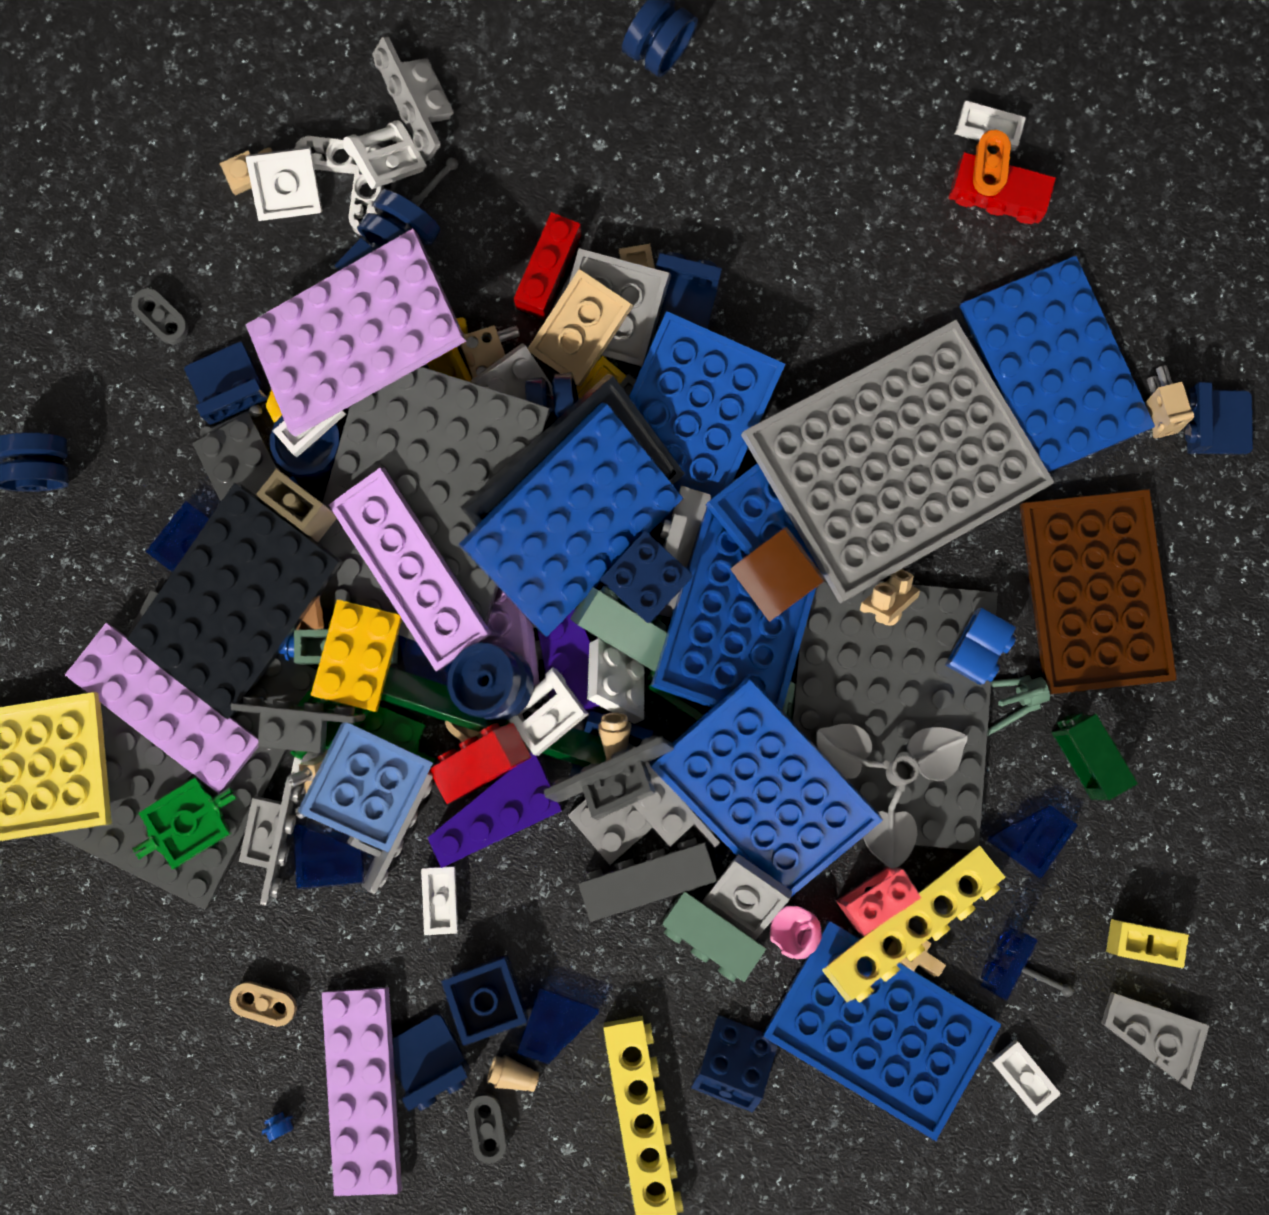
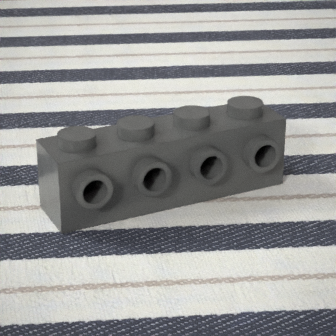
M696 838L678 843L679 850L666 853L665 848L647 853V860L634 863V859L631 858L614 864L616 868L614 871L603 874L602 868L583 874L584 880L580 881L578 885L590 922L716 882V876L705 843H697Z

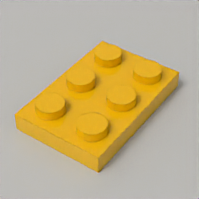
M337 599L311 696L377 712L402 622L400 615Z

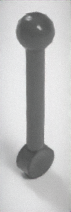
M455 158L447 159L446 166L411 202L419 207L423 199L446 174L458 167V161Z
M255 404L251 406L249 411L212 428L205 426L200 430V435L203 438L247 413L251 416L259 417L262 414V407Z
M1012 959L1009 962V968L1013 972L1021 971L1061 990V993L1066 997H1070L1074 993V988L1071 984L1063 985L1024 966L1019 959Z

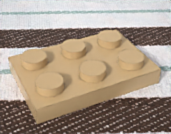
M579 269L531 342L528 350L560 374L572 372L576 385L581 387L634 305Z

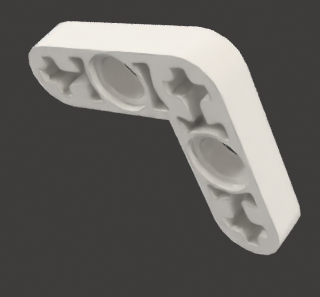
M315 136L301 138L296 143L295 149L314 147L317 152L312 154L314 169L354 174L349 222L353 230L361 235L357 229L359 225L357 218L363 217L364 208L362 204L367 206V213L377 214L374 207H372V203L380 191L384 189V185L377 187L374 195L370 197L362 196L360 188L368 182L358 165H355L356 161L353 156H349V159L344 163H337L333 160V155L337 150L345 149L343 140ZM376 144L365 149L369 153L381 149V147ZM327 147V150H326V158H327V161H324V158H323L322 154H325V148Z

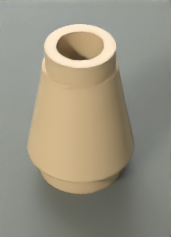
M623 713L603 715L598 728L606 761H608L614 753L627 750L631 723L628 721L627 715Z
M503 1055V1057L495 1056L487 1081L494 1084V1088L534 1092L539 1072L533 1071V1069L506 1055Z

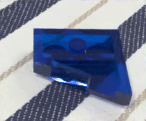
M1046 806L990 836L987 842L1041 879L1078 825L1054 807Z
M301 825L294 826L297 889L365 883L362 850Z
M540 988L517 1053L549 1064L592 1019L594 1020L598 1016L600 1008Z

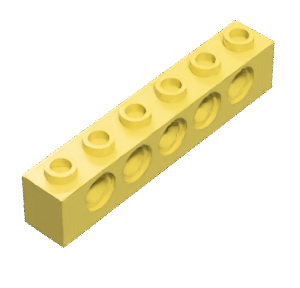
M981 846L976 847L919 892L921 899L866 934L823 968L822 971L846 1002L852 1001L854 998L861 1002L874 991L871 985L879 978L886 982L900 971L897 964L907 957L909 961H912L925 950V947L922 945L930 937H933L935 941L951 929L948 923L955 917H958L961 921L976 909L973 905L976 900L982 896L986 901L1001 889L998 883L1005 876ZM961 878H966L971 882L973 886L971 894H965L961 891L959 887ZM935 898H942L947 903L948 911L945 915L935 910ZM910 918H917L921 921L923 931L920 935L910 931L908 926ZM885 938H891L897 943L898 950L894 956L884 951L883 941ZM860 958H865L872 964V973L869 976L859 973L857 962Z
M643 1016L605 1022L603 1029L635 1214L677 1215V1213L683 1212L680 1191L673 1192L671 1179L677 1178L674 1157L667 1158L665 1145L671 1144L669 1126L668 1124H661L659 1113L660 1111H666L662 1090H655L653 1079L660 1077L657 1058H650L648 1044H654L651 1024H644ZM635 1046L640 1049L642 1055L638 1061L628 1062L624 1059L623 1051L627 1047ZM635 1080H642L648 1088L644 1094L634 1095L629 1091L630 1083ZM640 1114H648L653 1118V1123L650 1127L641 1129L636 1126L635 1118ZM646 1148H654L658 1151L659 1156L653 1162H646L641 1158V1152ZM652 1182H660L664 1185L665 1190L662 1194L653 1196L647 1192L646 1188Z

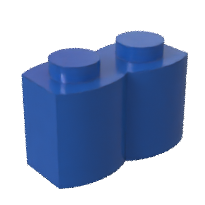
M983 608L976 609L945 665L979 685L984 684L986 681L991 682L1000 669L997 661L1001 653L1007 654L1015 643L1016 637L1013 633L1016 627Z

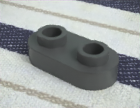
M142 289L134 295L131 303L134 314L163 342L178 344L187 337L189 326L186 319L156 290ZM151 303H155V309L151 312H147V306ZM177 325L178 328L176 332L169 333V327Z
M482 1093L472 1099L467 1115L473 1152L476 1158L483 1163L492 1164L498 1162L504 1156L507 1148V1138L499 1100L492 1094ZM488 1105L491 1108V1114L487 1116L482 1115L479 1107ZM486 1139H494L497 1146L494 1149H488L485 1146Z

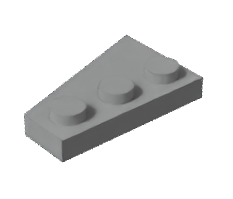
M1110 992L1101 1024L1183 1086L1191 1090L1209 1025Z

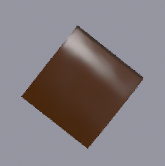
M787 527L730 569L769 622L826 580Z

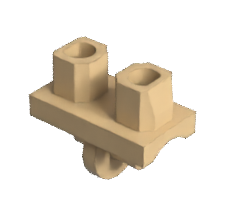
M901 569L890 575V579L885 583L877 584L873 589V593L861 603L860 611L875 614V619L878 623L885 625L896 624L901 619L902 612L919 597L920 589L912 586L913 574Z

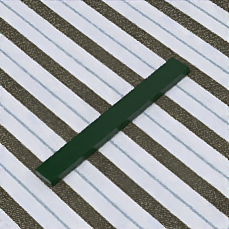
M389 666L381 696L382 700L478 732L497 722L500 727L510 724L509 720L493 721L469 715L461 711L454 704L447 685ZM524 712V713H523V718L526 720V719H528L532 714H531V713H528V712ZM571 728L542 752L543 754L582 767L606 762L601 737L576 728Z

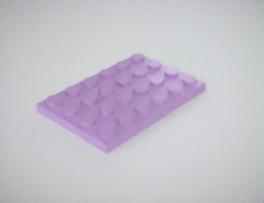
M414 229L246 324L288 431L295 437L466 342L423 244Z

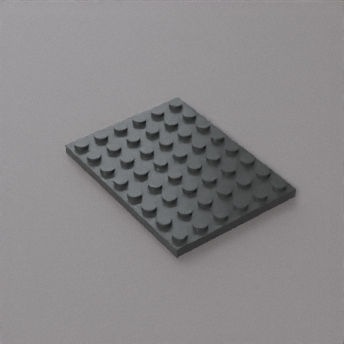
M421 366L350 406L322 504L331 510L329 507L331 502L377 469L385 468L487 625L499 587L459 545L476 527L460 507L547 429L552 408ZM336 519L318 543L343 562L319 595L321 607L334 612L338 599L399 614L338 519ZM402 620L398 635L416 641Z
M825 580L816 587L798 652L793 723L815 746L816 733L820 728L839 724L859 726L868 733L872 742V751L866 760L892 762L901 756L911 757L907 751V744L916 732L925 728H949L967 735L968 739L957 771L950 778L943 781L926 779L919 771L917 778L905 785V791L902 792L894 813L908 812L913 816L917 825L915 845L974 850L979 846L991 682L986 681L984 684L979 685L947 667L945 664L976 609L983 608L996 616L998 593L912 584V586L920 589L919 597L902 612V617L896 624L885 625L876 621L875 614L860 611L861 603L873 593L874 587L879 583L885 582L880 581L840 604ZM862 765L860 774L856 778L847 780L876 811L888 813V807L897 786L888 781L885 768Z
M150 590L127 638L157 596V592ZM278 653L249 696L263 697V702L273 703V699L294 700L293 705L297 706L313 686L318 670L307 665L296 664L294 659L290 657L289 661H287L284 654ZM101 703L112 824L50 834L204 910L209 909L244 839L252 798L254 796L265 797L288 750L260 746L256 749L228 786L233 789L234 792L232 794H236L237 799L221 808L223 818L232 834L180 867L172 870L164 855L156 849L141 860L135 856L137 853H134L132 848L149 838L147 827L138 813L196 776ZM237 711L233 719L259 738L260 713ZM201 781L209 794L213 797L218 795L216 791Z

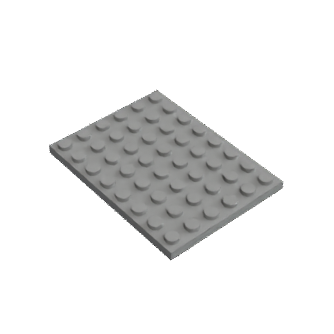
M957 320L750 427L741 434L840 604L1055 483Z

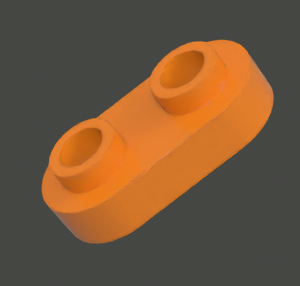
M987 131L982 135L976 147L973 184L975 189L985 196L998 194L1007 182L1011 143L1008 136L1002 131ZM987 147H994L997 150V153L991 154L987 150ZM984 177L992 178L994 184H987L984 181Z

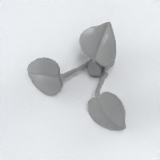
M839 724L820 728L816 733L817 748L846 779L856 778L861 772L862 765L866 767L885 768L888 781L897 786L888 807V813L877 811L883 821L863 838L868 849L888 868L894 869L900 866L911 854L917 840V825L913 816L908 812L894 813L902 792L905 791V785L914 781L919 771L923 777L932 781H943L950 778L957 771L961 763L963 750L968 739L967 735L949 728H925L916 732L907 744V751L911 757L901 756L892 762L866 760L871 754L872 742L868 733L861 727L853 724Z

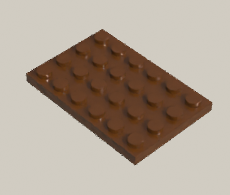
M1150 489L1022 503L1020 505L1042 675L1047 683L1050 695L1176 681Z

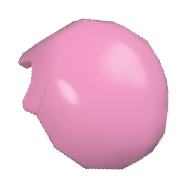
M799 906L783 907L770 924V940L782 950L781 953L790 958H807L816 951L822 939L820 921L812 912Z

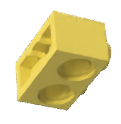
M1111 919L1106 952L1117 956L1184 968L1189 935Z

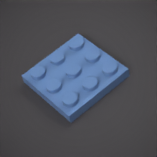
M342 722L298 812L389 853L433 763L355 725Z

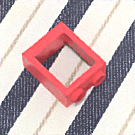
M886 867L837 899L836 902L852 927L866 935L921 899L903 869ZM870 886L872 888L865 892L866 887Z

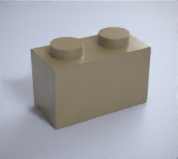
M277 469L256 494L317 542L320 541L337 519L330 509Z

